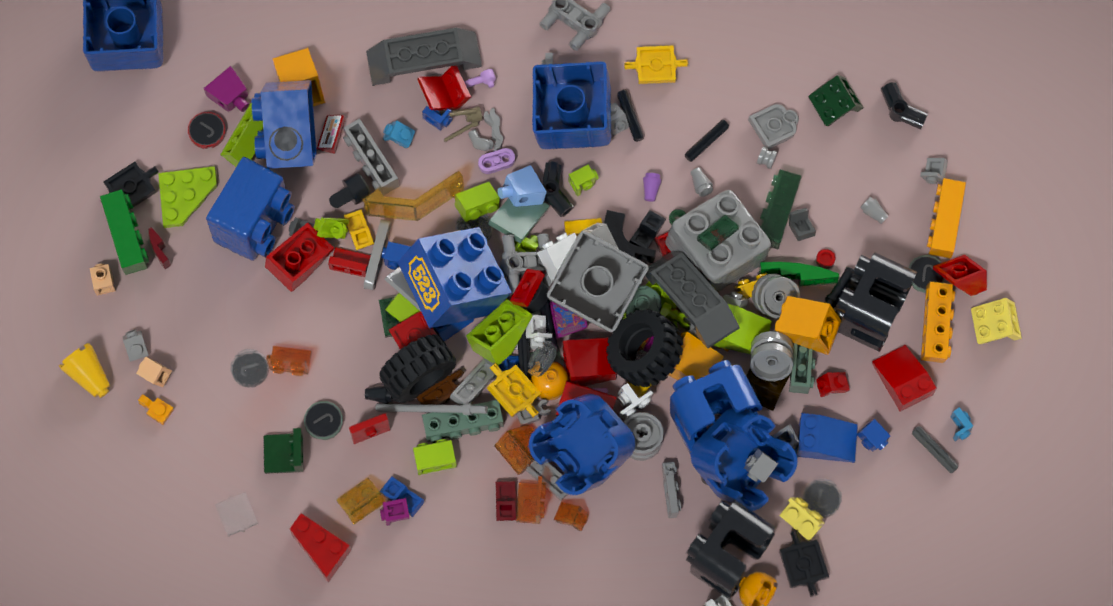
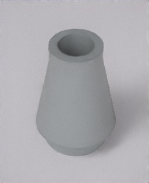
M701 168L693 169L691 175L695 192L701 197L711 194L713 191L711 181L702 172Z
M871 196L860 207L863 213L880 224L889 216L878 201Z

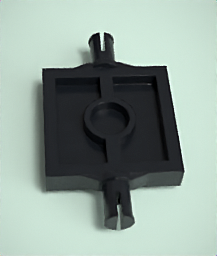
M134 161L103 181L109 193L123 190L124 194L129 195L132 206L135 207L156 193L150 178L159 172L155 166L145 172Z
M793 531L790 534L794 544L779 550L790 588L807 586L810 597L817 596L815 583L829 578L818 540L801 542L798 531Z

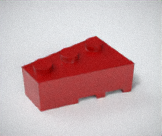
M300 513L290 527V532L329 583L351 552L350 545Z

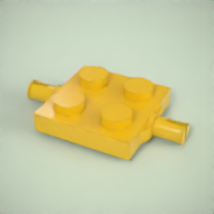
M674 45L636 47L637 57L635 62H624L625 70L636 69L638 84L675 83L677 67H688V59L676 60Z
M495 363L489 368L497 378L488 385L487 389L511 417L526 409L534 418L539 412L532 403L541 395V392L519 367L515 365L509 370L502 371Z

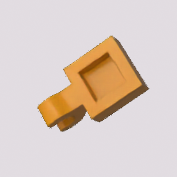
M142 394L138 399L140 405L149 409L146 413L147 416L164 425L174 411L172 406L159 398L153 402Z

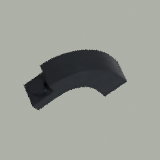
M607 210L604 224H607L618 249L645 264L654 263L656 250L633 245L625 238L623 234L625 214Z

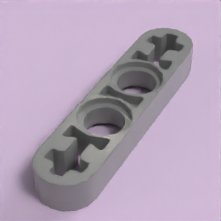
M381 219L364 280V289L374 290L383 259L381 258L382 251L387 244L391 221Z

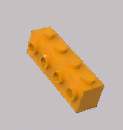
M943 178L942 183L937 185L936 195H939L938 202L935 201L933 206V212L936 215L935 219H931L930 230H933L932 236H929L927 240L930 255L950 259L953 256L966 182Z
M929 282L926 286L921 361L944 363L950 358L951 346L948 345L953 329L950 328V320L952 321L954 316V309H951V303L955 299V291L952 290L953 284Z

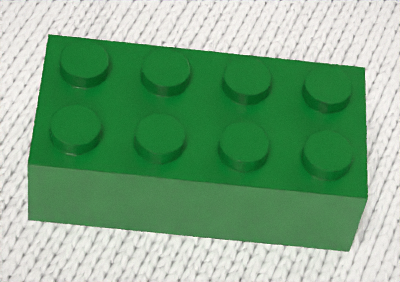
M118 190L100 196L125 275L148 269L146 263H149V258L145 248H141L144 242L141 233L135 228L139 225L134 212H130L133 206L129 195L124 194L123 190Z

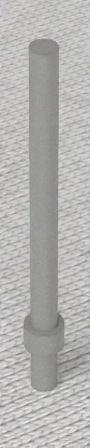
M464 403L463 405L376 404L375 407L376 411L463 413V415H473V413L487 414L488 412L487 406H473L470 403Z

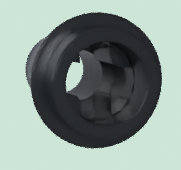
M384 385L365 389L366 400L385 404L394 401Z

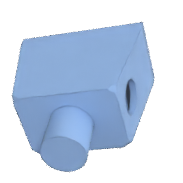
M527 166L508 174L503 187L498 188L500 199L509 197L515 207L541 205L547 192L532 166Z

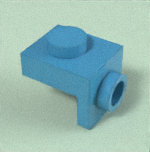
M399 121L388 123L384 128L383 140H391L404 148H408L415 130Z
M959 407L951 415V419L960 429L953 437L955 441L958 439L964 440L971 435L970 431L973 428L969 415Z

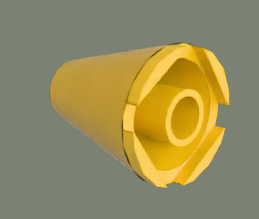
M90 343L84 345L86 349L81 351L78 348L62 361L63 364H59V367L93 397L99 396L102 398L109 392L110 384Z

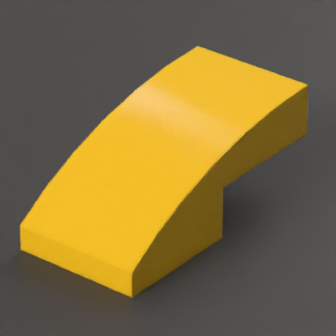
M362 210L343 216L344 219L349 220L347 228L356 251L374 245Z

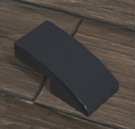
M649 210L630 239V243L649 248L666 219Z

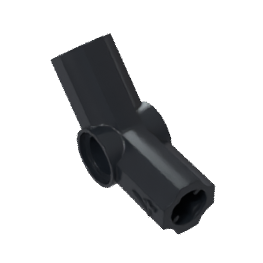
M891 82L881 87L882 95L890 111V118L895 122L902 121L921 130L928 114L909 106L903 100L896 83ZM895 109H901L903 112L898 113Z
M551 161L545 163L542 185L545 190L552 189L554 192L547 191L544 201L548 202L560 217H564L569 214L574 206L559 189L562 165Z

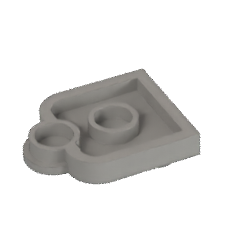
M775 104L749 116L748 121L763 145L770 149L791 139L795 135L799 118L795 111L786 110L782 105Z

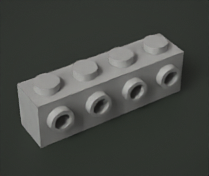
M358 119L343 128L345 134L343 139L348 147L351 146L354 151L352 153L355 159L361 161L364 165L362 169L366 176H371L373 179L372 185L375 190H380L384 196L398 188V177L362 121Z

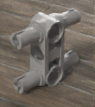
M552 0L548 13L540 22V26L548 31L553 23L559 19L578 32L569 43L573 50L578 51L586 40L597 35L598 29L602 26V20L610 12L611 8L606 3H602L594 14H591L572 0ZM557 5H563L564 7H563V8H558V7H556V6H557ZM587 25H592V26H594V27L590 29V28H587L586 26H587Z
M549 234L537 235L539 251L543 249V244L549 242ZM514 235L503 236L504 253L502 254L500 269L508 279L511 294L515 292L519 284V275H524L526 269L541 271L545 275L543 282L549 289L552 282L537 252L518 253L515 251ZM509 261L513 263L514 268L510 266Z

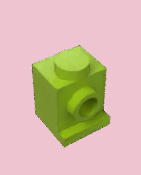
M589 165L568 174V182L577 197L581 195L582 190L591 189L595 181L599 179L595 169L591 170Z

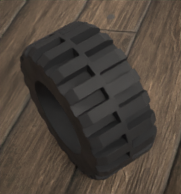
M641 309L635 311L634 314L629 313L626 315L625 319L620 320L616 330L612 332V336L608 338L609 346H607L606 353L608 354L607 360L611 369L623 379L638 387H649L650 384L654 386L659 384L660 380L664 381L667 379V375L675 371L674 367L676 364H679V356L683 352L681 347L683 339L680 330L662 314L651 309H645L644 311ZM654 336L653 344L648 353L636 360V354L640 345L646 339Z
M435 334L426 335V337H421L409 343L406 347L404 346L392 358L387 360L381 368L379 377L395 401L406 403L407 401L414 400L417 396L450 375L455 368L456 358L440 336Z

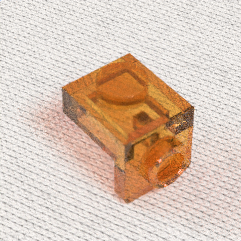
M561 502L554 520L557 523L573 526L578 531H582L587 523L589 514L580 506Z

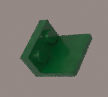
M839 75L808 96L825 126H830L851 110L859 112L864 108L847 79Z
M293 428V434L264 435L265 474L304 472L303 433L301 428Z

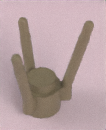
M480 107L451 110L452 113H449V116L465 115L466 121L471 122V124L449 135L444 139V142L453 139L472 127L479 126L478 122L482 121Z

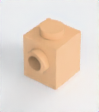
M97 264L93 268H89L93 288L97 296L116 291L109 264Z
M145 357L140 363L136 374L152 384L163 388L172 370L153 359Z

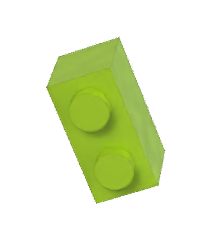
M486 182L455 194V207L463 220L467 222L498 210L500 197L490 182Z
M440 439L434 444L421 443L413 448L418 475L457 467L452 440Z

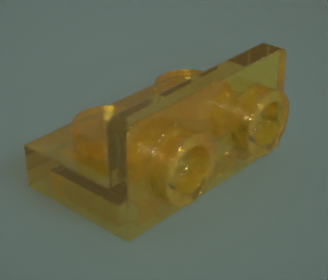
M369 478L336 500L353 524L364 519V517L378 509L385 502L380 491Z

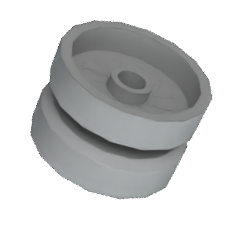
M767 274L761 277L755 283L752 290V301L755 308L761 313L776 319L780 318L782 304L786 301L787 296L800 298L797 284L791 279L777 274Z
M775 331L764 332L756 336L751 343L750 368L753 374L766 381H778L787 377L793 370V343L791 339L785 334Z
M638 412L630 415L624 421L635 438V449L630 458L639 461L653 458L658 454L662 446L663 428L661 422L649 413Z

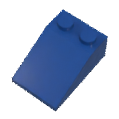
M801 413L798 428L799 444L796 453L797 457L855 463L858 424L823 415Z

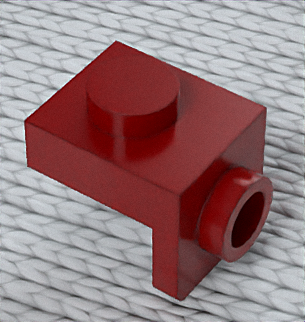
M829 372L816 379L820 397H825L830 393H846L850 390L845 372Z

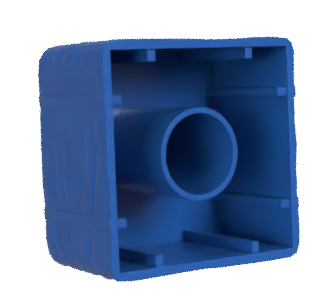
M83 0V52L92 70L154 69L162 66L163 16L160 0Z
M605 62L535 65L533 67L532 123L536 141L541 149L603 147L610 144L611 84Z
M242 157L206 217L214 243L251 261L255 260L258 255L268 256L276 241V237L271 235L277 223L285 226L291 219L295 209V205L289 203L292 192L286 189L283 177L246 157Z

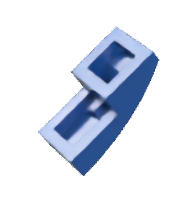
M392 476L380 490V493L390 501L406 498L408 512L411 517H414L425 503L421 497L410 491L407 486Z

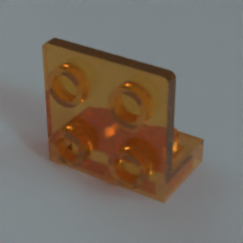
M273 346L272 355H267L266 359L270 370L274 373L283 374L284 372H290L295 376H303V374L308 375L312 352L311 350Z
M529 425L508 430L494 445L518 475L523 474L535 461L529 450V439L535 430Z
M538 476V484L519 482L517 523L540 524V518H544L545 501H541V499H545L546 482H542V476Z

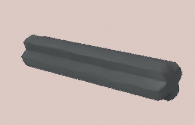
M920 426L913 430L912 435L950 473L958 469V464Z

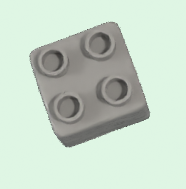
M731 190L721 192L676 219L665 240L671 252H682L717 292L757 269L760 262H765L771 246L768 236ZM719 230L718 233L722 237L724 235L727 237L720 243H717L716 241L718 240L710 234L711 231Z
M582 231L576 237L548 289L547 297L557 305L601 329L614 332L647 273L648 265L595 235Z

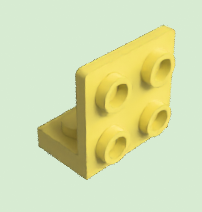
M1003 298L971 308L978 344L981 345L1005 337H1009L1014 341L1022 339L1015 302Z
M791 497L788 500L790 503L779 516L808 541H811L825 524L822 521L824 517L816 510H809L807 508L809 504L801 497Z

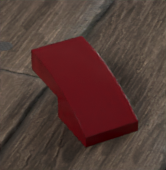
M150 227L148 230L151 245L157 259L166 270L171 264L167 256L161 251L165 248V244L155 230Z
M515 481L496 482V521H516Z

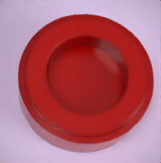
M829 249L820 250L816 257L817 265L824 269L831 268L835 263V254Z

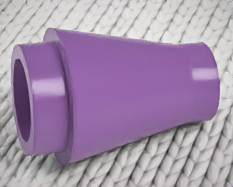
M645 174L643 178L645 201L654 202L656 200V195L662 181L659 174Z

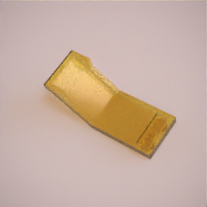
M457 171L415 200L384 197L378 189L363 199L365 214L373 217L419 221L450 199H455V194L464 191L463 176Z

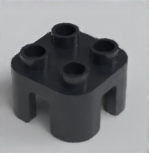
M874 252L871 259L861 255L852 273L848 288L844 289L835 308L836 314L841 319L838 333L880 352L888 337L890 327L906 300L917 271Z
M737 500L731 506L724 501L720 502L709 519L711 523L708 528L713 531L707 539L699 533L686 552L688 554L686 561L691 564L690 573L729 600L733 598L740 588L739 583L746 571V565L725 551L726 545L732 544L754 560H759L775 535L773 532L776 530L774 525Z

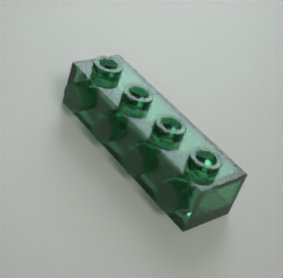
M781 169L778 175L773 177L771 185L774 186L773 192H768L766 202L769 204L767 209L763 208L760 217L763 220L760 227L770 239V247L779 250L801 180V175Z

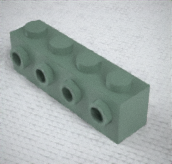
M793 343V370L790 373L789 392L808 394L810 388L814 386V376H811V369H815V358H812L814 350Z
M493 400L473 404V406H487V414H423L422 419L427 442L436 443L440 439H458L465 434L474 436L480 434L481 431L489 430V432L500 430L503 427V418L499 402Z

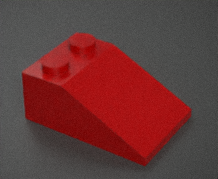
M308 222L266 256L265 268L291 292L306 281L334 250V247L325 238L317 236L318 232Z
M906 345L871 362L900 412L933 396L937 389L928 372Z

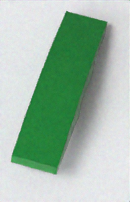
M760 262L759 274L767 272V274H779L791 280H799V287L834 284L839 279V273L802 263Z

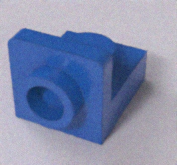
M428 106L422 111L423 119L440 131L444 126H449L452 121V116H449V113H452L449 108L442 116L438 110H431Z

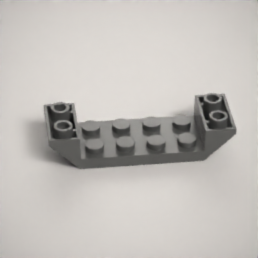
M461 28L386 39L366 51L372 86L391 83V76L461 64H463L464 70L482 67L476 32Z
M672 251L648 266L645 277L652 285L657 283L695 326L697 337L707 348L740 329L726 301L682 252Z

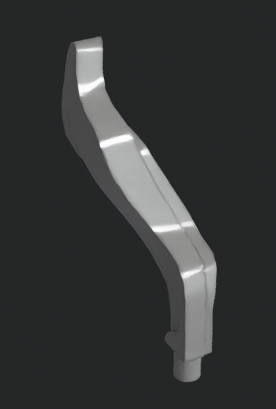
M492 108L490 114H488V111L484 113V121L492 128V139L496 141L493 151H497L503 143V136L499 131L500 118L495 114V108Z

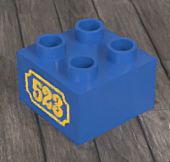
M480 227L418 238L398 261L429 328L488 316L512 293Z

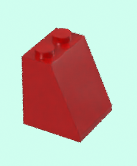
M608 338L563 341L562 353L570 382L587 386L616 380V372L611 369L607 360Z

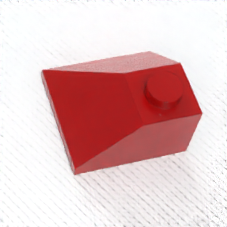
M966 255L933 266L934 271L970 296L987 290V270Z

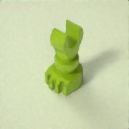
M664 302L660 314L664 317L669 316L670 320L675 319L680 326L688 328L690 325L683 321V318L687 317L683 313H678L676 309H670L672 305Z

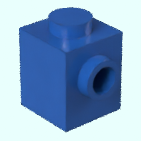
M388 241L387 248H383L381 256L384 259L385 266L392 270L400 267L398 261L411 246Z
M875 419L871 420L856 434L862 440V445L872 452L877 449L882 450L889 443L887 439L891 436Z

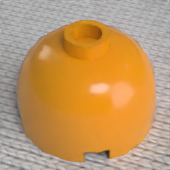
M553 361L546 372L538 376L542 370V364H539L533 370L530 380L541 392L539 397L548 401L560 398L566 381H569L568 372L564 366Z
M754 572L742 578L739 583V598L744 606H762L763 604L767 606L776 592L777 587L774 586V582L777 583V580L763 572Z

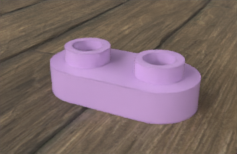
M508 148L484 154L479 158V169L484 174H491L510 168L515 163V154ZM508 158L509 161L504 162L502 159ZM487 163L491 164V166L488 168L485 167V164Z

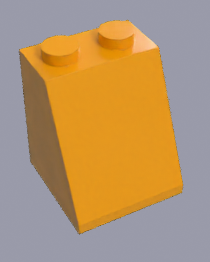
M308 48L272 58L279 82L311 80L313 106L325 103L320 80Z
M787 296L786 301L782 304L780 318L775 323V331L785 334L791 339L792 343L829 355L841 319L828 303Z
M689 332L681 333L683 352L679 356L680 362L674 367L675 371L672 374L669 373L668 376L676 380L686 376H694L695 380L709 375V369L716 363L721 362L724 356L711 347L707 348L701 340Z

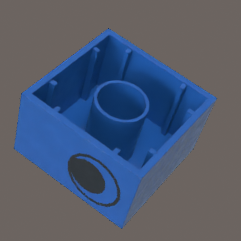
M311 80L266 83L260 93H255L251 102L253 121H263L264 130L258 131V136H255L256 159H266L267 169L313 166L317 156Z

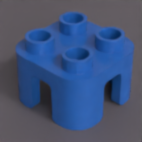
M724 360L713 365L708 371L709 375L695 380L694 376H686L673 384L675 392L670 397V415L690 455L695 442L707 431L706 426L715 423V414L722 415L730 408H733L736 413L748 410L758 414L757 411L762 410V406L740 365H731L729 360Z
M585 394L560 404L556 409L559 415L553 421L540 425L529 439L530 453L538 464L543 465L553 461L565 473L556 481V484L563 492L569 495H580L602 485L630 458L635 449V438L632 431L610 406L595 394Z
M733 408L725 411L695 442L691 451L693 467L717 497L731 504L737 500L751 511L763 507L769 498L763 491L756 489L762 481L758 479L756 482L747 476L749 472L744 467L748 457L754 455L756 450L759 449L774 459L778 465L769 477L781 482H786L791 478L797 468L798 460L795 450L789 443L768 434L776 427L768 417L748 410L736 413Z

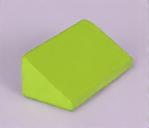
M400 293L393 297L385 309L400 322L420 311Z

